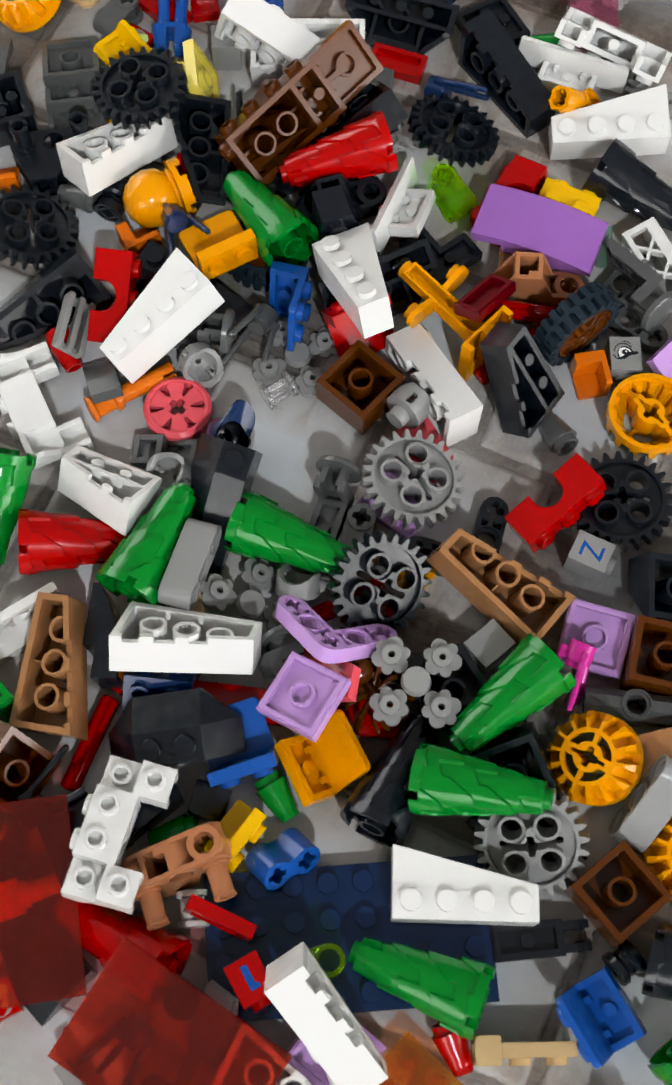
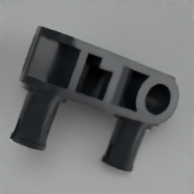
M72 112L68 116L70 127L29 131L27 121L23 118H14L9 122V131L13 137L10 141V149L16 166L19 168L31 191L35 185H38L39 192L43 193L49 188L50 196L57 195L58 188L62 183L67 184L68 179L63 175L56 143L94 129L88 126L87 116L84 112ZM50 137L51 142H45V140Z
M342 173L315 180L308 186H296L300 196L296 205L298 210L312 221V192L342 184L355 210L364 219L378 214L379 207L383 205L386 199V188L383 182L375 176L361 179L354 177L355 181L351 182ZM365 195H372L375 199H368Z

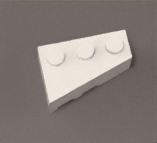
M78 445L61 456L57 490L126 537L139 519L148 513L158 499L162 478Z

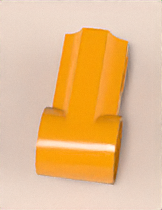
M560 84L552 89L551 97L548 100L551 109L560 113L601 102L596 92L590 87L580 92Z

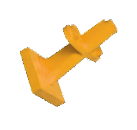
M407 261L399 269L398 276L424 302L419 305L414 302L407 308L404 313L406 323L411 328H414L435 311L465 341L461 346L457 372L466 382L475 373L476 369L484 364L479 344L497 322L511 323L513 312L503 305L487 321H481L480 323L454 314V304L458 300L452 293L465 281L469 270L464 265L455 264L446 275L447 281L441 285L416 261L414 263Z

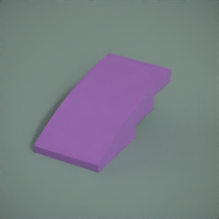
M491 183L471 230V236L473 240L501 245V250L504 253L513 254L516 251L544 253L552 269L590 277L606 235L608 223L555 200Z

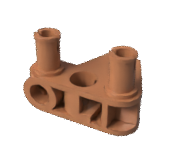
M501 247L499 248V267L493 274L516 282V292L508 300L559 307L558 303L562 300L566 301L568 295L572 292L576 293L578 288L584 286L582 277L578 274L559 270L553 271L544 253L516 251L513 254L502 252Z
M213 821L198 825L135 852L121 861L123 868L143 873L144 880L142 886L139 885L135 899L140 900L147 930L160 929L170 923L162 898L172 897L176 895L177 891L188 890L199 885L201 875L204 872L207 874L214 902L226 901L237 895L227 867L229 860L232 858L231 841L224 834L220 822ZM209 840H213V848L206 852L204 850L206 843Z

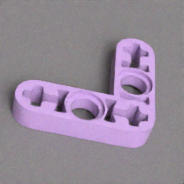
M291 595L281 596L278 599L274 612L275 618L314 658L327 664L370 658L372 653L377 650L376 643L379 640L387 641L392 636L398 637V633L393 628L384 624H370L333 630L305 601Z

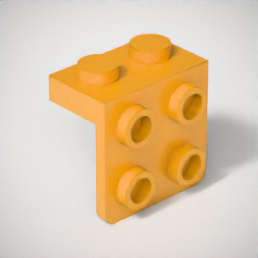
M229 210L201 222L211 230L209 235L200 231L195 226L184 229L179 233V239L193 264L208 280L258 258L257 237L253 230L250 228L244 231L234 213Z
M336 709L316 743L299 735L282 739L274 745L303 807L333 798L370 770V762L341 709Z

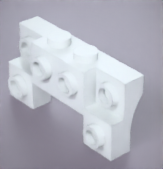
M570 7L565 17L561 19L554 34L555 37L560 39L558 44L567 49L574 50L575 46L587 49V55L600 59L605 57L613 61V63L629 67L633 70V73L637 74L635 79L648 86H651L652 82L659 83L672 57V52L573 7Z
M46 341L21 351L0 353V410L3 415L9 413L12 421L7 423V427L13 440L20 439L26 454L31 453L37 456L34 470L61 459V456L78 445L95 451L81 417L56 426L40 391L39 383L60 375Z
M110 755L100 784L97 783L94 794L88 793L84 801L82 814L86 816L82 827L75 828L70 840L69 848L73 849V859L61 889V894L64 898L100 905L128 914L133 913V903L139 885L142 886L144 876L141 872L120 867L141 807L140 802L168 809L173 785L177 783L179 777L177 769L146 760L141 764Z

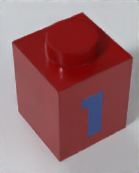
M256 950L223 968L244 1010L252 1007L254 1013L272 1004L264 993L266 968Z

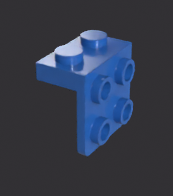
M273 261L270 267L269 305L275 309L278 316L288 318L287 351L293 352L296 342L301 343L305 329V325H302L303 321L308 322L310 318L311 304H308L307 300H310L313 282L308 281V267Z
M250 697L227 705L243 717L247 750L207 760L210 770L206 775L210 787L220 785L221 790L228 789L240 784L241 777L253 774L254 779L261 778L273 773L272 767L278 765L279 757L274 748L275 744L266 717L255 709L260 702L257 697Z
M608 966L574 984L556 999L558 1006L556 1007V1012L560 1021L566 1028H571L578 1040L576 1045L580 1055L587 1063L591 1062L595 1069L602 1067L616 1051L647 1034V1030Z

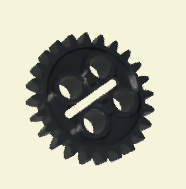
M142 46L140 53H136L133 48H130L129 55H125L120 51V59L116 60L110 57L108 58L110 66H100L102 73L95 74L97 82L92 83L94 90L92 95L98 112L103 114L104 120L111 119L113 126H117L122 122L123 128L126 130L131 124H134L136 131L140 129L141 124H145L148 129H151V122L154 121L161 126V118L173 119L171 111L180 112L179 103H186L185 94L189 93L186 72H184L182 63H177L176 56L169 58L166 50L158 55L157 47H154L150 53L146 52L145 46Z
M434 93L432 99L427 95L424 96L423 100L418 99L416 105L413 104L407 124L410 125L408 132L414 133L412 140L421 141L419 148H428L427 155H438L439 162L444 158L448 159L450 166L453 165L454 161L458 162L461 168L464 167L466 162L472 168H474L476 163L482 166L485 160L490 161L500 139V136L497 135L498 128L492 127L494 120L486 119L487 112L479 113L478 105L471 107L469 106V100H465L462 103L459 102L458 96H455L452 100L445 93L443 98ZM456 118H460L461 122L458 125L452 141L448 143L446 139L452 129V126Z
M26 184L22 185L21 191H18L16 187L11 185L9 194L0 189V261L9 257L10 266L12 267L17 262H21L23 270L27 268L28 264H32L35 271H38L39 264L43 263L47 267L51 261H54L72 246L76 249V243L79 238V220H75L76 211H69V202L60 203V194L51 197L49 188L41 193L39 192L38 185H35L32 191L28 190ZM26 207L30 209L31 230L34 233L33 242L35 247H32L30 242V225L27 221Z
M616 451L614 459H610L607 453H603L601 463L594 457L591 459L590 466L604 479V482L611 489L604 491L605 495L598 504L592 507L588 505L579 513V519L581 520L578 522L576 529L583 530L587 528V533L612 544H620L623 552H626L630 543H632L636 550H639L641 540L651 545L653 535L661 537L663 533L662 527H668L671 519L667 516H672V506L669 505L672 504V494L668 492L672 487V483H662L666 475L665 471L655 474L654 471L657 463L654 462L648 467L644 465L646 456L643 455L638 461H634L633 452H630L626 459H622L620 451ZM638 482L643 486V489H633L629 483ZM617 498H622L625 504H620V500ZM640 511L644 513L646 518L639 520L634 518L631 513ZM607 512L614 517V519L610 521H605L601 519L598 514Z
M377 530L374 539L372 535L365 532L363 543L353 538L352 544L354 548L351 551L345 547L341 548L345 555L343 560L339 558L333 559L339 568L338 570L328 571V574L335 579V582L326 584L330 591L335 592L328 597V601L336 605L332 611L338 617L341 616L340 621L345 626L350 625V628L370 624H384L396 631L395 625L399 624L406 629L407 623L405 619L407 617L414 620L417 619L414 613L415 608L425 609L423 603L420 602L421 597H430V593L424 590V586L432 584V580L424 576L431 571V567L423 563L427 556L418 552L420 547L414 542L410 543V539L404 535L399 537L397 533L390 530L386 536L384 532ZM379 556L378 564L370 568L371 561ZM361 570L376 580L388 584L393 589L402 592V596L397 597L382 587L373 585L367 579L357 576V571ZM405 571L403 579L397 582L398 575ZM363 586V590L360 593V595L354 597L353 594L358 587ZM389 600L388 606L380 611L383 602Z

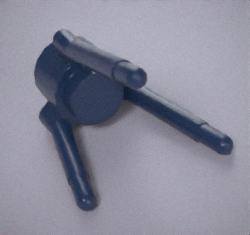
M437 75L430 76L424 89V96L427 95L431 99L434 93L440 98H443L445 93L450 98L452 92L484 101L489 100L488 95L479 93H486L487 87L449 80ZM456 118L455 123L459 125L461 120Z
M163 204L161 219L166 226L164 233L167 237L169 256L175 250L173 234L184 230L187 224L191 223L207 235L211 233L209 228L195 219L191 213H185L178 204Z

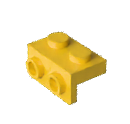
M122 19L118 22L116 29L95 44L93 51L107 66H110L108 58L120 59V51L125 55H129L130 48H133L136 53H140L142 46H145L148 53H150L152 48L143 41L134 27Z
M548 177L539 193V196L555 200L594 217L599 211L602 200L592 191L579 190L571 187L564 180H553Z
M237 800L220 821L224 834L231 841L232 858L229 860L227 867L232 874L244 860L245 856L241 852L249 841L255 845L267 829L263 825L266 821V815L256 807L254 809L250 808L241 800ZM209 840L204 848L206 852L213 848L214 841Z

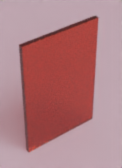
M67 794L0 803V1009L48 1001L58 1002L60 999L87 995L78 901L64 898L61 894L63 883L73 859V850L69 848L71 830Z
M126 937L123 938L110 960L106 962L105 968L69 1024L64 1027L63 1033L48 1057L86 1085H277L280 1075L293 1056Z

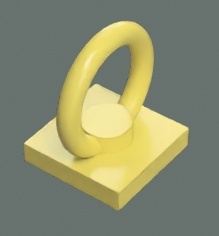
M193 38L182 42L184 61H177V63H182L184 72H186L188 94L221 99L217 70Z

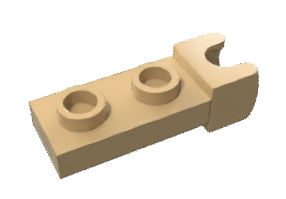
M475 1035L471 1041L473 1066H502V1058H509V1066H531V1058H545L546 1065H568V1057H578L577 1041L501 1042V1035Z

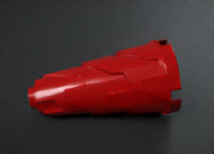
M382 111L372 113L366 118L343 127V130L318 139L317 143L289 154L287 158L283 159L284 164L279 166L283 183L290 182L291 187L308 186L315 180L342 173L347 179L354 177L361 179L383 173H392L398 171L399 168L396 152L393 153L392 145L394 144Z
M19 509V574L31 575L44 571L75 569L80 565L105 563L118 544L127 536H123L100 519L80 518L74 514Z
M63 896L55 905V919L61 924V927L72 935L80 946L97 958L105 970L125 984L128 989L147 1005L155 1006L164 999L165 992L168 989L165 985L171 979L177 982L180 978L192 949V944L189 943L191 940L182 934L174 933L164 928L149 931L147 930L145 919L138 915L134 917L122 911L78 902Z

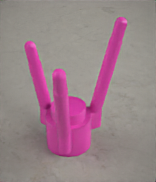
M571 638L569 645L561 643L556 654L560 660L563 657L567 658L564 664L577 670L574 678L577 684L570 691L566 705L567 711H572L574 704L579 705L581 702L589 667L597 650Z

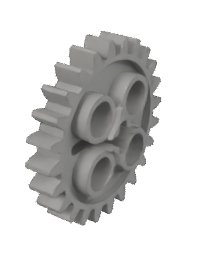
M405 429L402 438H400L398 433L393 431L390 440L384 436L381 437L379 445L373 444L370 450L371 454H367L364 463L366 465L361 470V474L365 478L362 479L360 485L369 489L366 491L364 499L374 498L370 509L381 508L383 511L380 519H384L388 515L392 516V526L401 520L403 521L404 530L408 529L410 523H414L416 529L420 531L424 522L430 528H433L436 524V519L443 523L448 516L447 514L452 515L457 508L456 505L460 503L463 497L459 493H462L465 484L459 481L463 479L465 472L456 471L461 464V460H451L450 458L454 450L451 449L445 452L442 449L445 444L444 440L440 441L437 445L433 443L434 434L432 433L427 439H423L421 430H418L415 437H411L409 430ZM409 456L418 457L421 463L414 462ZM384 472L393 473L397 479L388 478ZM429 480L437 481L441 487L433 486ZM404 496L414 498L417 504L408 503Z
M554 788L552 809L545 810L543 815L478 816V822L483 826H475L474 835L480 838L475 840L474 849L482 851L478 854L477 862L488 863L485 870L539 885V898L541 889H546L551 896H554V885L558 884L562 889L566 890V877L576 881L578 879V872L575 868L585 869L586 867L585 860L581 857L589 856L590 853L589 846L583 844L590 841L589 832L581 831L586 827V819H575L579 815V807L573 806L568 809L569 797L567 795L557 800L556 788ZM550 817L557 823L553 827L545 828L538 821L541 818ZM507 820H515L521 827L517 830H508L503 826V823ZM560 836L563 837V840L559 841L556 838ZM527 837H534L536 844L530 845ZM505 841L507 844L501 845L500 842ZM552 851L558 853L560 858L556 861H548L542 855ZM512 854H519L525 861L514 864L507 857Z

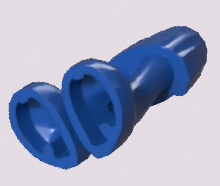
M157 0L158 21L152 26L154 47H157L158 55L165 50L169 54V43L174 41L175 56L184 58L182 42L191 39L192 30L187 25L189 0H176L174 22H170V0Z

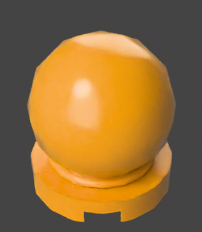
M176 156L163 162V171L155 168L140 170L131 176L126 183L122 197L124 209L130 219L138 225L151 229L165 226L161 219L164 203L178 204L185 213H191L192 215L198 212L196 207L191 205L196 203L189 180L186 174L180 176L176 166L180 165Z

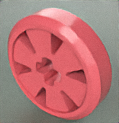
M172 377L157 383L148 392L143 406L144 417L149 430L153 434H164L168 441L197 439L207 430L213 416L211 398L207 390L197 381L186 380L184 377ZM176 406L179 409L180 406H183L184 413L180 414L177 412L174 415L172 408Z

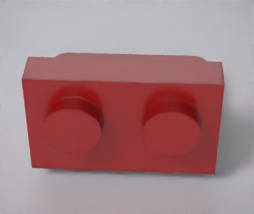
M388 293L389 302H390V304H392V301H391L390 296H389V293ZM338 301L333 302L330 307L321 311L338 358L358 339L376 353L385 348L386 336L394 333L391 328L364 339Z

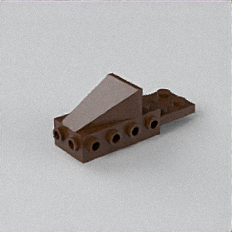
M346 20L305 59H294L288 63L283 69L285 73L279 79H265L254 97L241 107L242 113L237 118H231L220 126V133L214 138L220 145L217 149L224 159L234 163L238 169L237 171H245L256 181H261L265 186L271 183L280 171L279 166L284 164L283 159L287 158L289 154L311 145L326 127L333 125L339 119V115L347 109L345 105L384 70L351 20Z

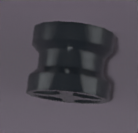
M627 939L619 944L618 949L614 952H606L601 956L605 966H608L615 979L623 986L631 982V976L636 972L643 973L647 969L644 958Z

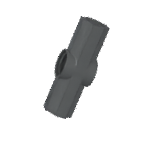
M585 686L582 714L588 712V710L608 713L622 719L631 727L641 724L672 727V697L648 694L641 689L620 691ZM627 703H638L641 705L643 713L634 714L630 712L627 708Z

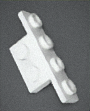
M525 35L520 40L519 50L530 66L540 69L538 77L549 92H552V89L560 84L580 92L587 87L594 90L595 86L616 93H623L630 72L629 67Z
M407 156L402 167H399L397 177L393 185L389 187L387 197L383 205L379 207L378 215L373 225H370L377 255L382 254L390 236L418 238L436 201L435 190L413 189L418 177L414 158L411 156Z

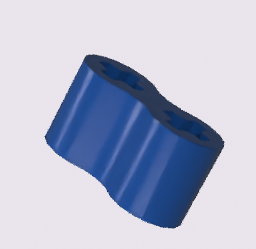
M289 828L283 831L275 840L255 845L248 852L245 858V865L267 889L275 890L284 885L292 876L311 871L320 859V851L297 828Z

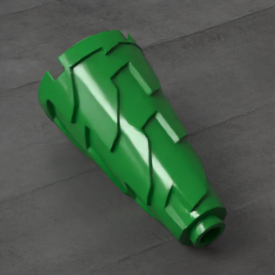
M232 171L226 176L223 184L224 191L234 205L233 209L244 223L246 230L251 228L256 235L258 252L269 268L273 261L298 266L307 261L313 254L310 248L312 241L316 243L319 240V231L313 222L300 210L293 209L278 194H273L261 181H256L245 171Z
M0 447V568L1 564L4 565L10 538L17 524L19 509H21L32 469H34L37 456L27 453L26 456H20V451Z
M178 483L177 485H170L158 497L148 513L139 519L127 538H124L96 574V579L104 588L117 597L120 594L127 596L126 602L128 603L134 601L152 605L158 604L157 597L160 583L186 520L192 516V509L196 502L194 490L184 483Z
M251 490L246 491L242 495L249 499L246 504L236 503L228 521L224 540L232 543V545H224L225 549L233 554L252 559L257 557L275 563L288 564L314 573L316 571L328 573L331 570H338L339 566L333 559H344L345 555L341 550L342 547L350 551L352 550L351 547L332 538L330 533L303 521V519L295 516L293 513L279 507V503Z
M529 633L518 643V647L498 666L499 670L477 692L478 695L457 716L455 724L449 728L452 734L448 739L461 754L465 750L469 753L475 750L479 751L507 729L510 731L535 711L536 713L540 712L564 693L567 694L577 683L571 672L565 676L560 673L565 664L536 635L533 637L532 633Z
M423 742L420 743V748L416 749L408 791L417 792V800L408 799L409 811L411 814L421 816L543 815L545 810L552 809L554 788H548L547 781L525 776L514 770L497 766L492 762Z
M364 937L362 942H354L348 958V962L353 963V971L376 983L377 988L412 1004L417 1010L440 1022V1026L462 1038L472 1041L474 1031L477 1030L491 987L488 986L490 980L494 979L496 967L463 956L459 959L432 951L425 952L394 941L390 944Z

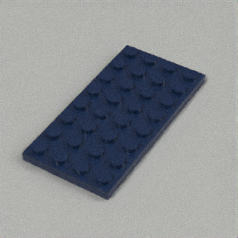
M478 855L442 857L485 870V863L477 862ZM391 861L314 867L308 873L292 876L284 885L275 890L267 889L251 872L230 873L237 895L222 902H214L208 877L204 875V889L208 891V895L205 897L206 901L258 925L252 940L248 943L210 924L206 927L208 982L213 979L236 998L237 996L223 970L224 967L256 950L266 968L268 964L302 941H304L352 1013L414 1009L412 1004L377 988L376 983L353 971V963L348 962L350 951L354 942H362L364 937L390 944L394 941L425 952L432 951L459 959L463 956L496 967L489 928L491 925L390 922ZM495 972L494 979L490 980L488 986L491 989L486 1003L500 1002L497 973ZM239 1002L237 1022L284 1019L273 1003L254 1013L252 1007L244 1010Z

